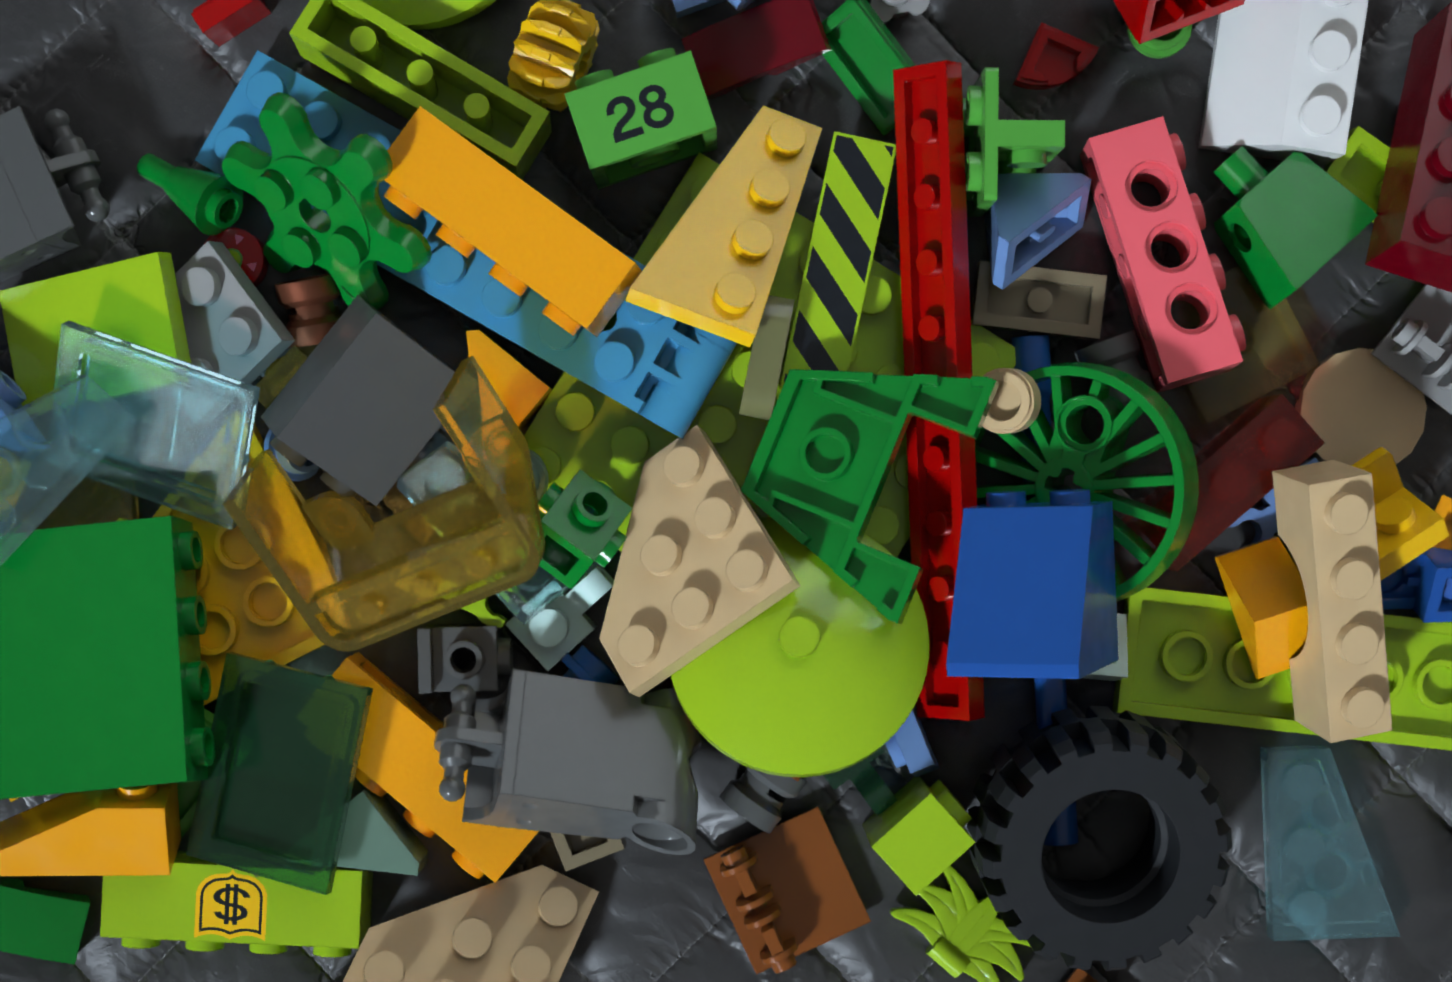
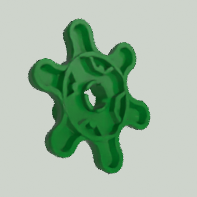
M281 92L272 94L266 100L259 114V122L269 141L272 153H266L251 143L237 141L228 149L222 161V170L227 180L235 187L256 197L264 205L273 222L274 229L270 232L263 247L266 260L275 270L281 273L308 268L315 264L331 275L348 307L356 296L359 295L377 310L381 309L388 302L389 294L377 270V261L392 267L396 271L408 273L422 269L430 262L432 256L431 247L423 234L413 226L395 219L385 209L379 196V184L388 178L392 172V160L389 152L376 138L367 134H359L352 138L346 149H334L323 143L314 133L307 113L295 98Z

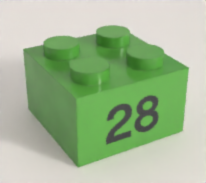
M674 48L652 52L637 61L638 69L614 76L613 71L610 69L588 74L575 82L576 90L564 94L598 190L695 157L699 152L704 154L717 149V126L691 50L676 55Z

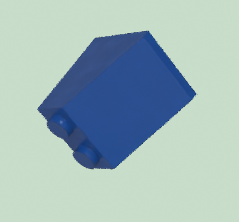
M1089 489L1049 491L1050 502L1026 503V491H997L986 493V504L963 508L946 660L947 676L1081 679L1119 660L1112 501L1091 502Z

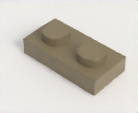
M979 261L976 269L971 325L1083 340H1099L1107 275L1031 267L1002 290L992 284L990 262Z

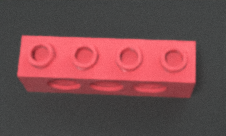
M1162 116L1089 138L1079 156L1086 176L1091 178L1090 190L1148 370L1156 387L1155 391L1157 393L1230 372L1243 362L1241 352L1246 349L1245 334L1239 318L1235 314L1228 315L1221 291L1226 288L1224 269L1219 257L1215 253L1208 254L1201 233L1206 228L1205 212L1196 193H1188L1181 172L1186 169V156L1179 136L1176 133L1169 134L1164 117ZM1136 182L1152 184L1160 194L1161 204L1152 207L1140 204L1132 194L1131 185ZM1157 241H1165L1172 244L1179 252L1180 265L1173 268L1160 265L1152 255L1151 244ZM1185 301L1192 304L1199 313V327L1196 329H1186L1179 326L1171 314L1172 302Z

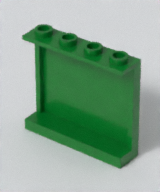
M163 516L0 533V800L208 780V766H212L215 758V741L211 728L205 727L203 700H208L210 696L211 676L207 663L201 661L199 636L206 631L207 611L203 598L200 595L197 596L195 570H199L202 566L203 547L198 532L193 531L192 522L174 516Z

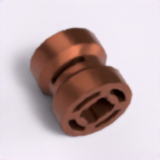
M323 274L275 284L278 304L286 309H291V314H288L289 322L286 328L295 341L288 348L319 344L342 315L339 312L338 305H334L333 302L340 295V290L334 279L329 274Z

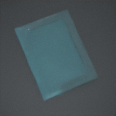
M68 320L61 324L51 419L49 422L48 444L51 448L47 451L45 463L233 530L238 525L247 465L250 461L249 453L260 387Z

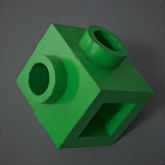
M580 469L565 489L553 482L530 514L539 519L540 522L519 551L572 590L594 561L605 568L624 543L627 536L620 532L618 528L632 510V507L618 498L610 487L594 480Z

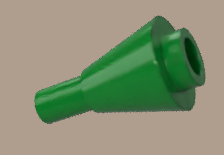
M151 153L142 156L137 164L139 176L163 188L169 198L203 234L217 235L231 227L239 219L243 209V190L232 185L225 175L181 166L175 167Z

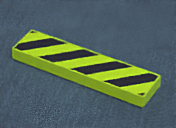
M834 131L779 386L784 385L790 369L849 371L894 164L896 144Z

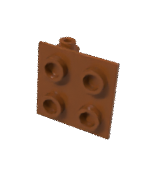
M818 806L777 824L770 834L762 831L703 858L756 975L770 968L773 969L775 974L784 972L797 964L796 956L871 922Z

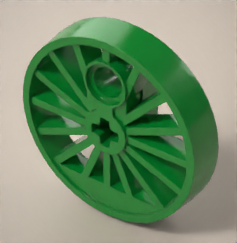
M1073 362L1053 364L1028 371L1026 373L1037 384L1051 379L1054 432L1041 408L1038 417L1029 426L1038 446L1021 431L1010 434H998L1030 463L1028 464L979 447L982 437L987 430L982 426L977 440L975 439L976 462L1033 482L977 486V498H986L987 492L1026 491V495L1035 496L1026 501V503L1050 502L1049 491L1072 490L1069 486L1064 485L1065 476L1074 475L1073 483L1082 487V489L1090 490L1091 502L1112 501L1113 510L1167 528L1160 545L1155 551L1113 513L1114 539L1144 565L1135 575L1126 580L1115 558L1116 602L1128 598L1145 589L1171 566L1185 545L1193 527L1199 497V475L1196 457L1188 434L1176 413L1155 390L1143 381L1121 370L1100 364ZM1071 376L1093 379L1088 395H1079L1072 398ZM1111 387L1131 399L1125 407L1119 400L1108 395ZM1091 406L1100 412L1104 421L1103 432L1095 442L1086 437L1081 427L1082 416ZM1145 412L1155 424L1159 433L1123 451L1129 428ZM1166 446L1172 464V473L1115 476L1117 470ZM1174 486L1172 513L1115 494L1113 490Z

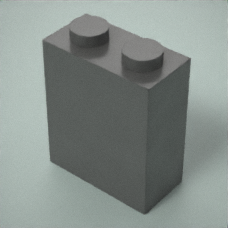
M357 295L262 414L261 418L275 435L270 442L271 446L281 455L299 467H302L307 459L324 470L320 479L336 493L349 501L357 493L377 507L472 386L451 365Z

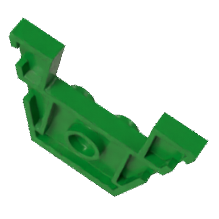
M790 369L741 492L802 545L811 550L850 587L858 591L883 616L890 621L902 624L924 569L862 544L864 533L911 418L917 416L977 440L999 383L992 378L980 376L955 378L928 374L903 376L878 375L873 372Z

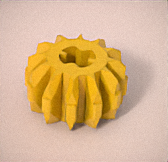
M540 0L531 6L527 19L521 22L518 38L513 42L514 50L508 62L510 68L507 76L509 88L544 109L550 108L561 112L567 108L568 104L564 94L576 90L575 82L581 77L586 76L593 65L592 59L598 47L597 37L600 32L595 14L582 9L581 4L570 0Z

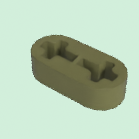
M773 295L768 297L756 337L753 340L739 415L770 420L795 300Z

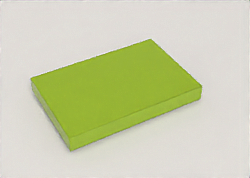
M154 252L0 290V302L14 379L27 397L21 405L29 416L194 381L171 253Z

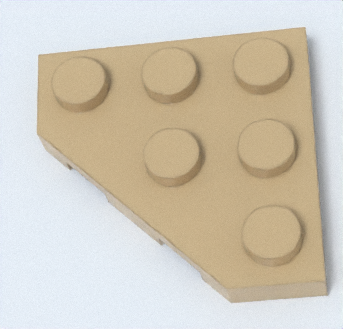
M698 425L687 431L683 439L677 438L644 462L626 532L627 538L621 551L599 639L629 693L641 697L801 586L746 496L741 492V488L710 438Z
M544 865L531 868L501 879L496 883H490L370 927L343 982H559L599 891Z

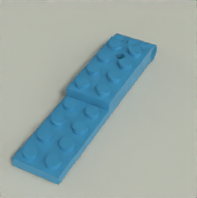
M257 50L195 161L215 173L224 175L222 161L228 149L237 141L251 143L266 153H272L269 141L261 128L259 114L268 97L277 92L286 93L295 98L307 113L309 123L318 138L326 145L337 150L346 149L349 141L359 134H367L376 138L388 150L401 130ZM384 180L379 184V196L385 209L395 219L419 230L427 239L431 247L432 256L430 262L422 269L408 273L396 271L377 261L378 266L682 439L684 438L736 347V342L631 304L625 300L616 311L617 321L613 328L602 331L596 337L581 326L577 333L572 336L541 313L548 304L546 299L529 287L519 297L488 274L495 264L494 261L476 248L469 258L463 256L435 235L442 226L441 222L424 210H422L416 220L383 197L390 185ZM629 257V258H630L631 260H633V261L640 267V269L643 271V269L645 268V265H643V264H641L640 262H638V261L634 260L633 258Z

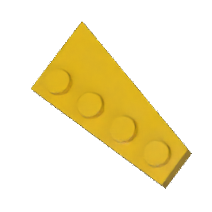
M763 105L634 281L625 301L750 348L762 319L822 128Z

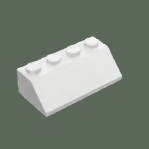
M1245 0L1244 5L1218 14L1198 148L1234 153L1241 146H1244L1254 157L1284 161L1296 151L1303 153L1321 167L1345 155L1369 0Z

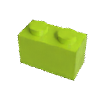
M920 776L912 778L862 824L871 847L915 896L922 892L976 843L964 827L973 818L939 779L929 787Z

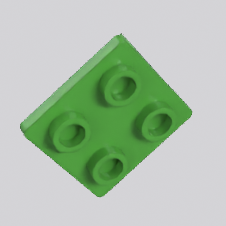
M985 67L975 84L968 85L966 98H963L964 137H969V151L966 154L965 161L966 201H968L969 217H982L997 201L998 174L1036 173V168H1045L1065 148V120H998V67Z

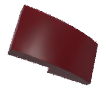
M772 0L726 18L681 39L685 51L691 50L707 99H715L767 74H781L831 50L813 0Z

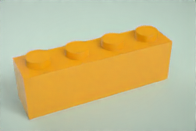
M419 106L387 150L392 160V172L384 180L390 186L383 197L415 220L422 210L442 223V226L435 235L466 258H469L475 248L495 262L488 274L519 297L529 287L546 299L548 304L541 313L572 336L582 326L598 337L624 302L630 287L642 272L633 260L421 106Z
M359 652L348 656L297 716L309 726L305 734L313 744L332 756L340 752L357 767L354 771V776L363 786L380 797H383L386 793L390 794L406 808L403 812V817L414 829L428 838H432L435 834L440 836L455 849L451 854L454 861L468 874L477 879H481L485 874L496 883L539 832L462 822L465 793L461 799L449 802L444 800L439 792V785L444 776V768L439 764L440 752L435 749L434 740L437 730L443 728V722ZM467 769L466 771H464V779H463V782H464V784H465V791H466V782H467L468 769Z

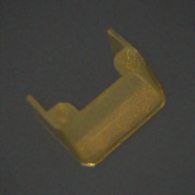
M474 356L461 361L433 408L434 413L462 454L464 464L474 478L473 481L374 523L362 504L352 496H341L335 491H327L305 500L272 451L267 449L258 454L222 504L310 629L322 643L330 648L347 652L359 650L522 584L534 576L545 553V538L529 446Z

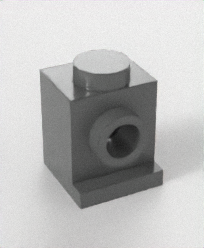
M484 623L427 624L417 629L419 694L451 692L459 684H468L475 691H498L503 686V676H511L514 669L512 637L502 638V627L487 626ZM466 647L474 652L476 664L472 670L464 671L455 665L454 653L458 648Z

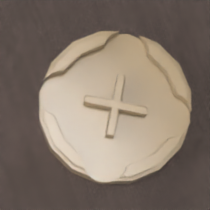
M1355 348L1329 355L1310 369L1302 382L1304 385L1300 390L1299 399L1296 400L1294 418L1300 440L1319 462L1334 459L1352 465L1375 449L1384 447L1393 455L1395 464H1397L1412 453L1424 432L1427 411L1424 394L1371 354L1374 349Z

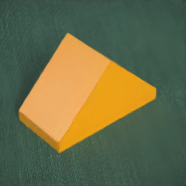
M469 330L466 331L478 458L479 460L489 461L493 459L497 452L511 445L543 406L552 389L482 331Z
M1275 536L1215 556L1255 678L1261 679L1290 669L1289 659L1298 656L1306 642L1308 609L1300 572L1280 538Z

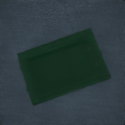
M235 652L227 653L211 728L215 741V758L212 766H208V780L200 782L186 855L253 874L255 877L268 878L323 895L330 894L336 873L373 688L335 679L332 675L323 676L277 664L273 660H262Z

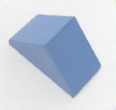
M1082 173L998 174L997 201L985 213L984 221L992 284L1003 290L1083 228L1091 178Z

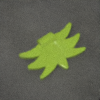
M951 865L943 872L950 891L929 884L918 894L931 907L933 913L911 907H895L890 909L889 913L894 918L910 924L925 936L930 943L925 953L952 977L957 978L964 972L975 978L978 982H1000L991 964L993 963L1008 971L1017 980H1024L1020 959L1011 943H1019L1031 947L1027 940H1018L1005 926L1002 918L996 917L998 911H995L988 895L977 900L968 883Z

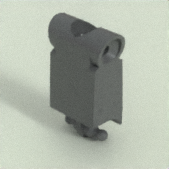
M20 106L0 114V283L82 246L74 229L73 220L59 192V187L68 184L72 193L80 195L84 204V214L91 221H103L109 215V204L102 198L98 189L101 183V178L97 171V168L101 165L95 150L87 149L81 137L73 134L70 127V118L62 109H51L44 117V125L52 133L55 140L52 149L55 158L49 160L44 159Z
M513 669L507 688L497 697L476 699L475 690L468 684H459L451 691L452 711L444 718L443 728L435 733L434 747L440 752L439 764L444 768L443 780L439 785L440 795L444 800L453 802L461 799L465 793L462 822L617 840L628 837L635 843L650 850L671 855H688L695 851L698 790L689 760L701 747L702 735L685 714L674 688L657 690L638 697L629 693L626 686ZM476 700L475 714L473 717L471 715L472 705L475 703ZM468 769L467 782H466V791H465V784H464V782H463V779H464V771H466V770Z

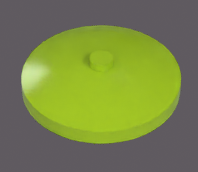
M771 517L761 519L760 521L801 586L672 674V684L685 714L694 727L711 745L735 762L766 774L783 777H812L834 773L857 764L879 750L895 735L914 708L923 688L929 661V631L924 607L916 589L902 624L888 620L874 605L843 581L827 564L796 540ZM864 533L862 544L893 556L876 540Z

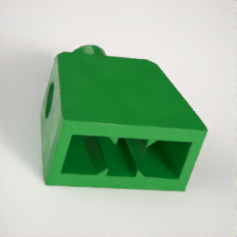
M1241 146L1213 172L1239 200L1214 222L1215 231L1263 303L1269 309H1272L1301 287L1378 216L1372 208L1300 152L1294 151L1273 171L1268 173L1246 148Z

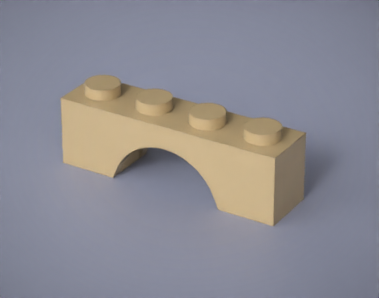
M1334 459L1274 470L1272 475L1278 535L1286 544L1296 562L1303 582L1308 609V631L1305 645L1298 656L1289 659L1294 719L1329 743L1392 731L1372 473Z

